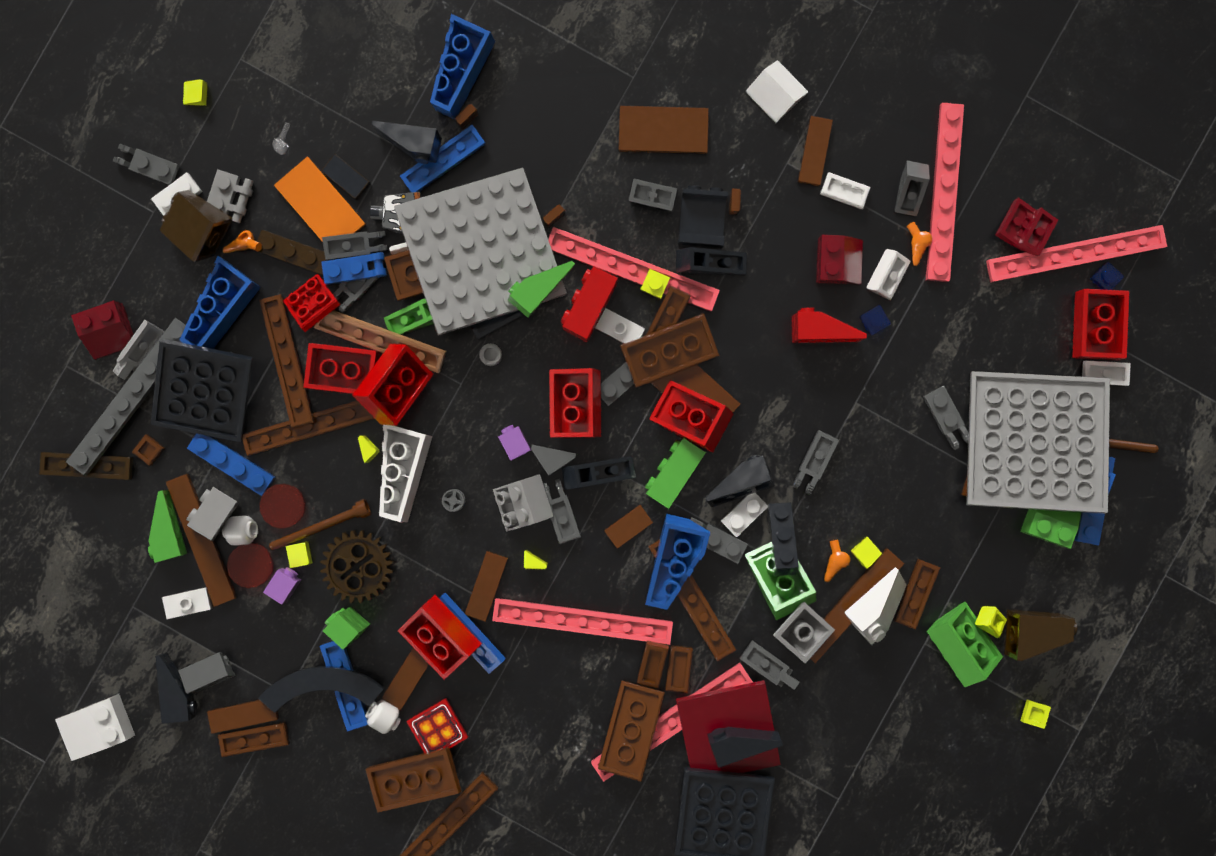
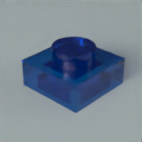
M1105 262L1090 279L1102 290H1112L1124 276L1112 264Z
M880 305L860 316L870 336L891 324Z

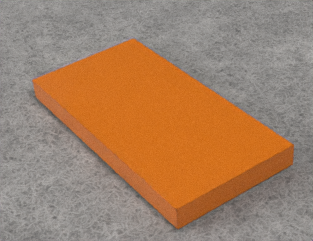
M308 156L274 184L277 190L321 241L322 237L357 233L366 226V223Z

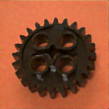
M355 530L351 531L350 537L346 532L342 533L343 540L335 537L336 545L329 543L327 546L331 551L323 552V555L328 558L327 560L320 561L321 564L326 565V568L320 570V572L327 573V576L322 581H330L327 589L334 587L333 595L336 596L341 593L342 601L348 596L350 603H353L356 597L359 603H362L364 596L370 601L372 600V593L376 596L380 595L378 588L382 590L387 588L383 583L384 581L390 582L392 580L387 576V574L394 572L393 569L388 568V565L394 563V561L387 559L392 552L384 551L387 544L379 545L380 537L372 540L373 533H369L367 537H365L364 530L360 531L358 536ZM357 545H361L364 548L365 553L362 557L355 554L354 549ZM373 554V558L360 566V570H356L345 579H341V576L352 569L355 563L361 562L368 555ZM339 558L346 561L347 566L345 570H340L337 567V560ZM370 563L377 565L378 572L376 575L369 573L368 565ZM352 576L360 580L358 588L351 586L350 579Z

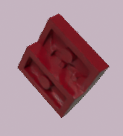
M1017 198L1013 201L995 235L1024 252L1039 256L1058 219L1043 208L1036 210L1022 199Z

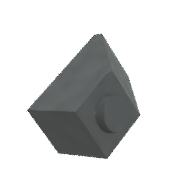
M912 161L906 162L900 180L895 212L917 216L930 180L928 164Z

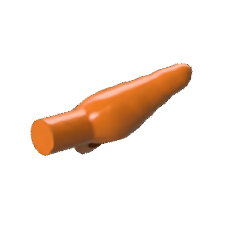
M915 222L907 225V228L913 236L911 240L913 265L917 266L924 251L932 243V235L926 231L920 232Z
M245 230L234 241L225 246L223 252L231 253L244 251L249 248L260 251L262 244L254 240V236L249 230Z
M838 540L830 541L832 554L829 557L824 578L825 582H829L842 568H846L850 563V556L846 552H841Z

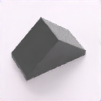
M532 445L531 450L548 475H551L576 458V453Z

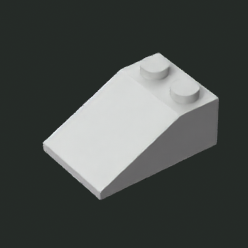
M896 567L845 611L853 626L871 645L885 637L907 586Z
M119 694L55 719L71 761L107 749L135 736Z

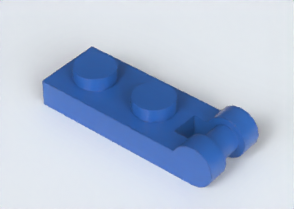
M378 252L369 255L322 261L324 283L329 285L386 276L387 270L383 265V260H385L384 253ZM374 262L375 269L369 270L368 263Z

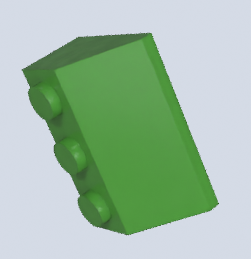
M966 602L961 603L936 620L927 631L931 640L936 644L964 687L986 680L1003 658L989 635L975 625L977 618Z

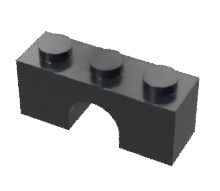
M791 502L768 504L766 513L768 531L771 533L772 539L771 559L773 576L796 575L799 565Z

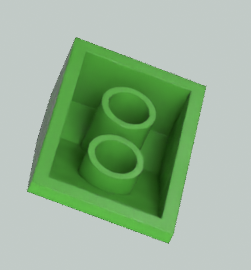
M1028 509L1020 532L1071 549L1079 528L1081 512Z
M772 542L745 554V557L775 619L778 620L793 613L802 602H805L807 605L816 602V591L799 560V568L796 575L773 576Z

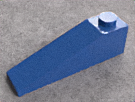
M666 514L645 605L666 610L669 608L688 576L690 577L699 560L705 555L710 531L690 519Z

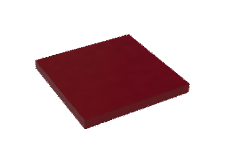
M764 680L676 699L690 768L745 773L781 765L777 747L718 768L707 735L717 728L726 727L774 731Z

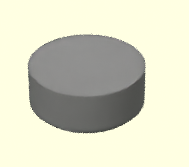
M490 343L481 348L479 356L485 365L495 366L502 359V351L497 345Z

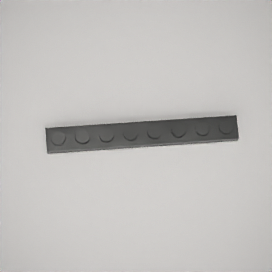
M177 318L172 321L66 463L85 476L89 474L154 388L159 341L166 339L181 342L180 338L186 326Z

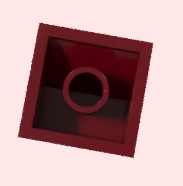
M821 235L818 238L816 283L861 285L863 240L843 235Z
M114 300L71 315L78 337L94 360L122 351L134 335L123 303Z

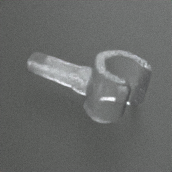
M285 122L279 137L273 141L274 150L281 155L288 149V144L284 142L290 124Z

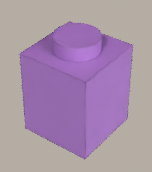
M510 425L501 430L502 435L498 436L511 461L531 451L519 426L514 428L513 425Z
M288 567L286 569H278L263 593L280 604L287 603L301 579L297 577L298 574Z

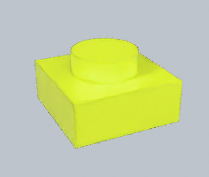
M649 269L640 290L661 299L670 277Z
M1027 699L1020 721L1045 729L1051 707Z

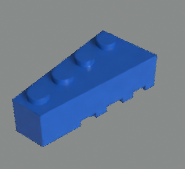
M451 14L450 27L445 38L446 44L441 55L440 69L436 75L430 103L436 111L455 120L496 41L490 31Z
M217 256L212 274L209 273L206 280L208 283L203 294L199 295L198 305L194 313H191L180 341L186 344L214 349L261 287L228 261Z

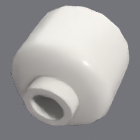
M249 516L230 517L222 528V535L230 545H248L253 542L258 534V526Z
M385 700L373 702L365 715L367 724L382 734H386L390 730L394 731L401 720L398 718L399 709Z

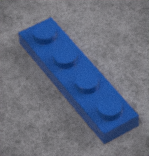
M471 125L440 147L437 163H417L400 175V177L411 192H420L486 144L474 126Z
M195 434L187 447L191 452L261 496L265 495L276 478L211 436Z
M1109 457V472L1113 473L1115 462L1113 457ZM1081 512L1079 528L1074 541L1099 545L1105 514Z
M444 593L439 599L482 643L471 655L488 674L491 673L506 658L455 602Z
M334 641L320 645L326 666L342 667L353 671L346 648L342 650ZM334 691L346 730L350 731L368 725L367 718L365 717L366 709L364 703L351 695Z

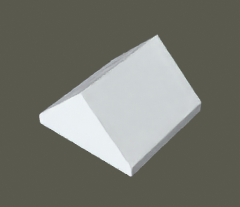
M777 60L762 71L746 90V93L777 123L808 91Z

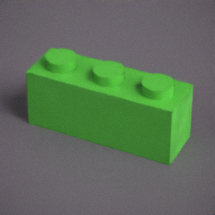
M682 438L681 441L675 440L670 448V451L673 453L668 460L666 458L662 460L657 468L660 471L656 478L651 477L645 486L648 489L646 494L668 509L706 453L685 438Z
M349 607L346 610L342 608L325 621L327 627L323 632L344 650L358 639L370 626V623L354 608Z

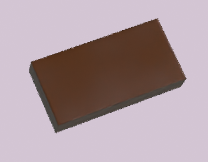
M638 505L604 531L618 549L653 522L642 506Z
M651 641L646 642L637 684L659 688L669 645Z
M670 645L666 691L688 693L692 647Z

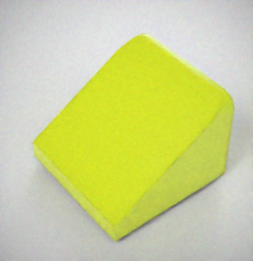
M204 80L184 82L183 104L206 105L207 83Z
M359 436L358 440L364 463H369L380 451L366 436Z
M868 537L851 550V553L866 569L882 554Z
M308 542L286 546L290 568L313 563Z
M528 550L524 551L525 569L547 568V562Z
M983 606L975 625L992 636L1000 638L1007 619L996 607Z

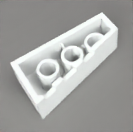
M383 425V465H381L382 486L380 489L379 516L398 522H408L432 436L397 426Z

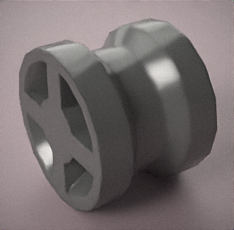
M458 489L449 490L442 497L443 507L450 512L461 510L466 503L464 493Z

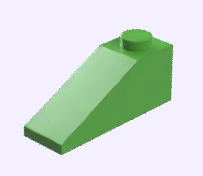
M570 261L525 278L521 283L517 281L508 291L510 293L508 301L529 318L573 269L575 263Z
M425 298L384 317L387 329L400 335L434 324Z
M169 490L158 492L153 515L148 552L155 563L187 554Z

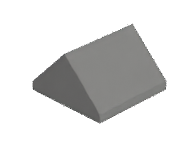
M802 602L773 635L806 663L835 629L805 602Z

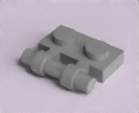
M217 169L207 202L229 215V212H233L232 221L240 223L242 216L246 214L247 209L245 207L248 198L252 196L254 181L245 178L243 186H239L241 179L239 176ZM239 193L237 205H233L235 194Z

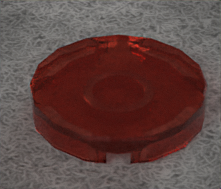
M278 484L268 488L260 501V513L263 519L271 526L277 528H287L298 523L303 517L306 508L302 493L296 487L288 484Z
M260 544L240 545L233 550L228 558V574L233 582L241 587H257L266 582L272 574L273 560L268 550Z

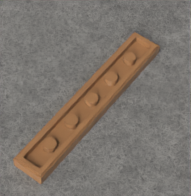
M334 310L314 326L315 329L384 353L390 344H406L430 371L436 373L441 372L447 352Z

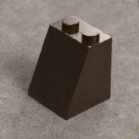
M189 190L175 193L171 199L172 205L169 212L162 218L161 222L163 224L160 231L194 262L215 256L233 218Z
M1007 610L1004 654L1017 661H1023L1073 642L1074 636L1077 634L1075 618L1061 613Z

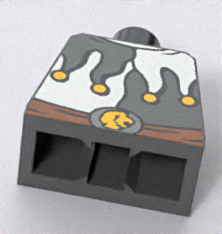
M420 192L385 195L383 206H371L370 218L382 220V227L386 231L403 234L394 206L422 198L423 196Z

